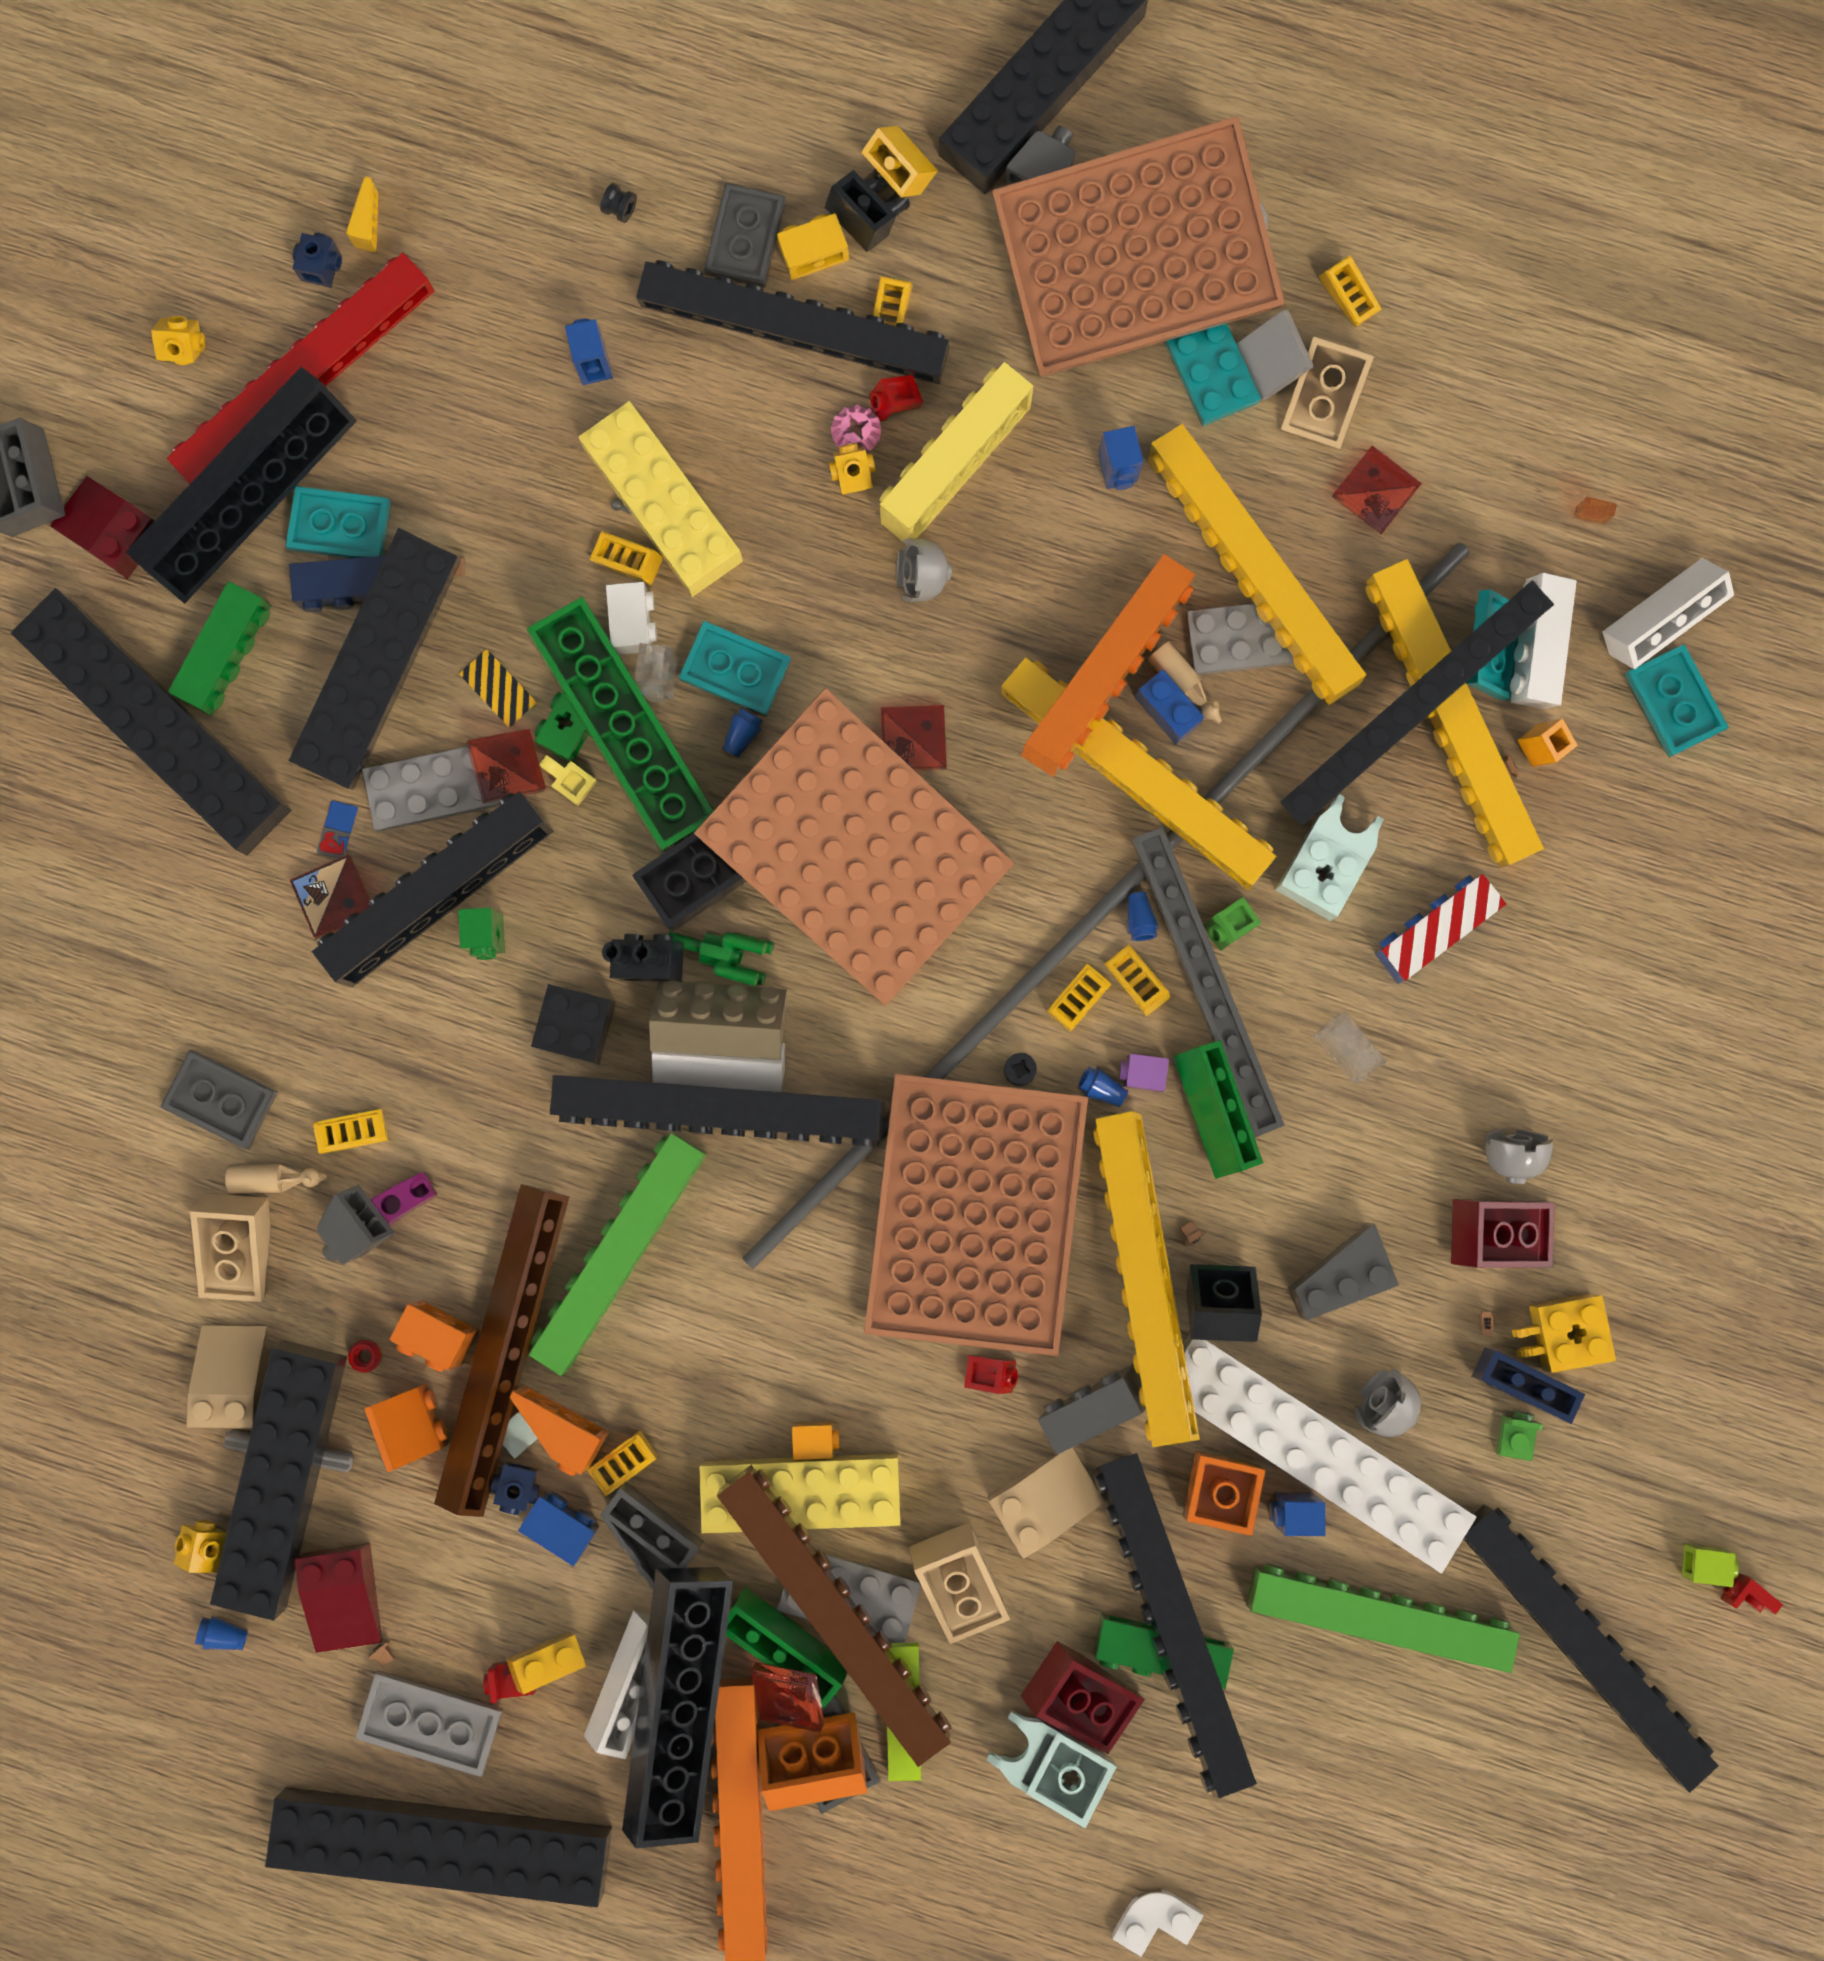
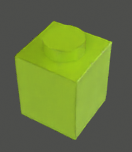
M1684 1544L1682 1577L1694 1583L1733 1587L1734 1579L1738 1576L1739 1564L1735 1553L1725 1548Z

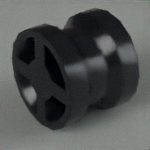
M611 183L602 197L600 210L606 215L613 214L617 217L618 221L626 223L634 212L637 195L631 191L624 192L619 185Z
M1026 1053L1013 1054L1004 1065L1006 1079L1017 1086L1028 1084L1033 1080L1037 1071L1036 1062Z

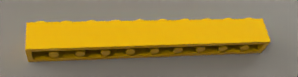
M1183 423L1153 441L1148 454V462L1151 468L1157 474L1160 472L1166 481L1169 493L1174 498L1178 497L1184 505V512L1187 518L1192 523H1197L1202 530V537L1206 544L1211 548L1214 547L1220 555V561L1224 569L1234 574L1243 595L1247 598L1250 597L1257 606L1256 610L1259 617L1265 623L1269 622L1275 631L1278 643L1283 648L1287 647L1293 655V662L1296 668L1301 673H1306L1309 677L1315 694L1320 699L1324 698L1327 704L1331 705L1359 687L1366 677V673Z
M1405 559L1373 574L1366 581V593L1369 600L1373 604L1376 603L1381 613L1379 615L1381 626L1385 632H1390L1394 641L1393 651L1397 659L1404 662L1408 671L1406 678L1411 687L1449 654L1451 650L1408 559ZM1465 683L1426 718H1430L1435 728L1433 731L1435 741L1439 747H1444L1449 758L1447 759V766L1451 774L1457 776L1462 786L1460 792L1464 802L1467 805H1471L1476 815L1474 823L1477 830L1485 835L1489 843L1487 847L1489 856L1501 868L1541 851L1544 847L1472 694Z
M1025 657L1002 684L1001 694L1040 724L1068 684L1062 680L1056 682L1048 675L1049 671L1043 664L1037 660L1032 663ZM1102 719L1100 722L1094 720L1089 727L1093 730L1090 737L1083 746L1077 744L1073 752L1249 891L1276 858V855L1272 853L1274 850L1272 846L1261 838L1254 839L1247 833L1248 828L1238 819L1233 818L1230 820L1222 813L1223 808L1211 798L1205 800L1196 793L1198 789L1192 782L1186 778L1182 780L1171 773L1173 771L1171 766L1160 758L1157 760L1153 759L1147 754L1148 749L1140 741L1134 738L1131 741L1122 734L1123 729L1111 719L1107 721Z
M1130 1111L1095 1119L1097 1128H1094V1139L1096 1145L1101 1148L1102 1159L1099 1161V1168L1103 1179H1106L1108 1191L1105 1192V1203L1108 1210L1112 1211L1113 1217L1110 1232L1114 1243H1117L1119 1256L1116 1257V1266L1118 1273L1123 1275L1125 1288L1122 1289V1300L1124 1306L1129 1309L1131 1321H1128L1127 1329L1131 1341L1135 1343L1136 1354L1133 1355V1364L1136 1373L1140 1374L1142 1387L1139 1388V1398L1141 1405L1146 1407L1148 1421H1145V1433L1147 1439L1152 1441L1153 1447L1200 1440L1142 1114Z

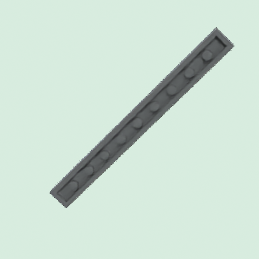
M1160 827L1133 838V845L1214 1042L1219 1040L1222 1042L1254 1137L1285 1126L1164 828Z

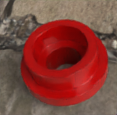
M360 1340L354 1343L348 1353L349 1364L354 1370L361 1373H367L376 1369L382 1358L379 1346L371 1340ZM363 1350L370 1352L371 1358L368 1362L361 1359V1352Z

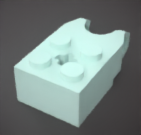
M1340 794L1335 797L1329 809L1313 822L1275 889L1277 892L1329 921L1339 916L1377 848L1378 832L1384 820L1377 816L1362 833L1348 832L1340 821L1342 804L1345 799ZM1323 870L1327 875V879L1323 882L1319 881L1317 877L1320 874H1317L1316 871Z
M1011 1710L1008 1719L1017 1724L1019 1729L1025 1733L1028 1739L1027 1749L1020 1756L1012 1758L989 1752L986 1761L1000 1769L1010 1784L1086 1829L1117 1768L1115 1761L1039 1718L1025 1717ZM1075 1770L1079 1780L1077 1782L1071 1780L1069 1784L1064 1783V1772Z

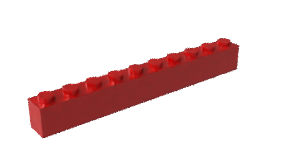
M404 252L398 257L391 258L385 264L384 269L374 278L371 277L364 281L358 292L351 298L341 301L335 312L328 318L318 321L313 331L304 339L294 342L290 347V351L281 359L271 362L265 373L258 379L248 382L244 386L242 393L235 399L224 403L220 407L219 413L211 420L201 423L188 440L177 444L166 459L190 484L300 367L308 371L326 387L435 292L428 278Z

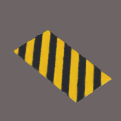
M487 649L459 673L509 728L537 704L530 694Z

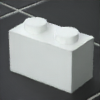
M644 582L606 585L610 642L617 654L653 652L652 642L657 641L655 622L650 623L649 612L655 610L653 591L648 592Z

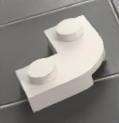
M1161 1889V1892H1149L1140 1897L1135 1896L1127 1906L1111 1935L1113 1940L1142 1957L1158 1928L1187 1945L1204 1915L1201 1910L1177 1895Z

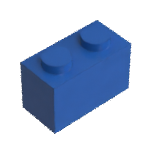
M578 319L572 325L565 326L572 360L582 384L587 385L613 379L606 345L596 319Z
M1135 426L1103 432L1098 456L1107 489L1125 490L1134 486V483L1138 481L1143 458Z
M1163 669L1138 689L1135 699L1175 745L1195 730L1205 718Z
M544 1492L539 1496L518 1531L574 1566L581 1558L599 1526L594 1524L595 1518L583 1510L576 1512L566 1506L568 1501L559 1494L551 1492L549 1495Z
M1274 1492V1501L1269 1502V1519L1274 1521V1526L1285 1536H1326L1325 1502L1314 1493Z

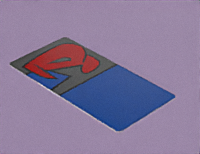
M331 801L317 849L318 854L340 860L344 858L358 807Z

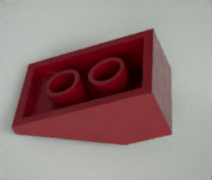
M86 476L63 507L65 516L54 520L50 527L128 580L138 564L126 551L155 521L120 496Z
M1453 1199L1451 1264L1474 1268L1553 1267L1555 1203Z
M370 1543L306 1552L294 1559L298 1593L316 1653L382 1642Z
M1058 1641L1020 1695L1036 1717L1106 1754L1110 1753L1145 1700L1140 1694L1091 1660Z

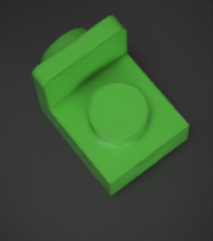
M1242 897L1204 923L1203 926L1210 940L1216 944L1219 950H1223L1259 926L1261 921L1245 898Z
M1514 1411L1513 1417L1502 1415L1497 1454L1532 1461L1537 1430L1542 1431L1543 1424L1533 1421L1534 1415Z

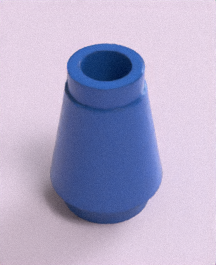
M740 708L738 714L734 713L722 749L739 758L740 754L762 730L760 725L763 720Z
M1137 892L1128 895L1127 933L1131 934L1132 941H1147L1156 938V930L1159 929L1147 893Z
M1089 1066L1078 1084V1089L1083 1092V1096L1117 1107L1123 1104L1128 1094V1090L1124 1089L1099 1067L1094 1069Z
M212 1616L211 1619L203 1617L195 1644L202 1645V1649H237L243 1651L248 1630H244L215 1616Z

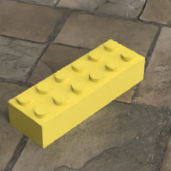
M1004 362L998 370L992 368L983 380L984 386L977 393L973 391L967 396L962 404L963 410L957 416L951 415L946 420L941 429L943 431L936 440L930 439L921 451V458L915 464L910 462L902 471L900 482L895 487L889 486L879 499L881 502V524L902 542L904 539L918 538L1030 410L1034 386L1007 363Z
M630 401L578 437L587 455L620 500H622L623 504L628 508L691 597H694L743 562L741 552Z
M898 1453L833 1456V1459L793 1460V1457L703 1461L700 1465L702 1534L743 1532L718 1499L717 1493L720 1487L751 1464L756 1471L761 1469L769 1478L772 1484L769 1489L775 1497L781 1496L787 1502L792 1511L789 1516L796 1525L801 1523L806 1529L900 1526Z

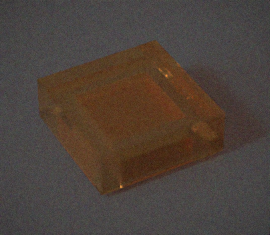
M1586 497L1576 507L1574 518L1605 525L1615 515L1617 505Z

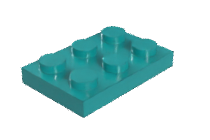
M1227 323L1165 341L1166 348L1202 427L1260 403L1261 397Z
M295 486L285 547L289 551L350 559L383 556L391 501L389 498Z
M1491 589L1479 590L1478 602L1475 605L1474 631L1509 600ZM1518 638L1466 684L1499 701L1511 700L1510 682L1514 676V651L1518 645Z
M703 621L678 678L686 684L767 717L790 665L791 657Z
M1685 644L1624 674L1668 758L1729 728Z

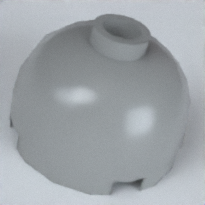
M921 538L904 539L902 543L907 545L905 550H899L896 564L897 586L904 585L905 594H900L901 599L905 602L932 600L941 593L946 582L950 580L952 574L951 563L947 561L941 547L934 542Z
M1504 1129L1489 1131L1486 1134L1485 1151L1487 1160L1496 1173L1506 1176V1181L1509 1183L1524 1184L1526 1179L1535 1178L1543 1173L1550 1164L1553 1152V1139L1548 1140V1136L1545 1134L1516 1130V1134L1502 1136Z
M1391 1369L1392 1372L1389 1373L1382 1370L1371 1377L1360 1393V1396L1365 1397L1361 1407L1356 1405L1355 1409L1358 1423L1368 1431L1379 1436L1396 1437L1402 1435L1417 1423L1420 1414L1421 1399L1416 1386L1395 1369Z

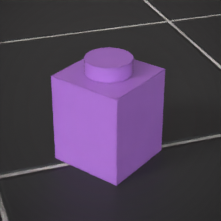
M1129 1054L1127 1055V1061L1121 1060L1119 1079L1124 1080V1087L1163 1092L1166 1088L1169 1059Z

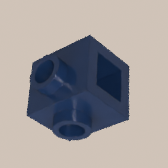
M302 233L300 242L296 243L293 250V270L303 282L331 288L335 272H338L341 268L342 255L329 236L322 233H314L313 235Z
M508 1461L504 1463L501 1475L495 1474L490 1489V1494L495 1495L493 1504L500 1505L499 1511L518 1515L520 1510L526 1512L529 1504L534 1505L536 1503L540 1485L534 1484L538 1472L537 1468ZM510 1486H517L520 1489V1493H513L510 1490Z

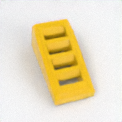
M365 176L346 234L355 248L376 253L378 190L373 180Z
M1351 255L1318 276L1325 289L1354 327L1382 310ZM1343 272L1346 277L1338 281L1336 275ZM1350 282L1353 287L1345 292L1342 287ZM1358 292L1361 297L1351 303L1349 297ZM1365 302L1368 307L1358 314L1355 308Z
M880 276L873 316L880 317L881 314L897 317L896 323H904L911 296L912 283ZM886 290L902 293L901 299L886 296ZM883 303L900 305L899 311L883 308ZM884 321L886 324L896 326V323Z
M601 531L589 560L637 581L652 585L663 557L654 549ZM610 543H613L614 546L609 558H604ZM622 548H625L620 562L617 563ZM634 553H636L637 555L632 564V567H628Z
M1130 944L1104 963L1146 1017L1170 999L1171 996L1167 988ZM1132 958L1134 962L1120 973L1117 968ZM1140 968L1142 972L1130 982H1127L1126 978ZM1148 978L1150 983L1136 992L1134 989ZM1155 989L1158 991L1146 1002L1142 1000Z
M1087 963L1048 1008L1046 1013L1068 1032H1071L1112 984ZM1085 975H1088L1100 986L1098 991L1094 990L1083 980ZM1078 984L1093 996L1089 1001L1074 989ZM1069 994L1084 1005L1082 1010L1067 999ZM1061 1003L1076 1015L1073 1020L1058 1008Z
M382 1109L313 1122L319 1154H329L388 1141ZM372 1118L375 1132L373 1137L369 1135L366 1119ZM356 1121L359 1122L362 1139L358 1140L354 1127V1122ZM342 1124H345L348 1142H343L340 1128ZM328 1127L332 1128L333 1145L330 1144Z
M639 1430L592 1465L587 1471L604 1495L607 1496L655 1461L659 1455L641 1430ZM634 1444L644 1457V1460L640 1462L629 1446ZM623 1451L635 1466L631 1470L619 1455ZM614 1459L624 1475L619 1477L609 1461ZM602 1466H604L615 1481L611 1485L607 1483L598 1470Z

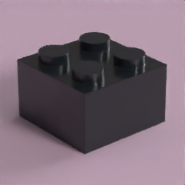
M548 984L531 1047L599 1065L616 1003L605 998Z
M1190 1264L1186 1295L1191 1339L1257 1342L1262 1311L1256 1267Z

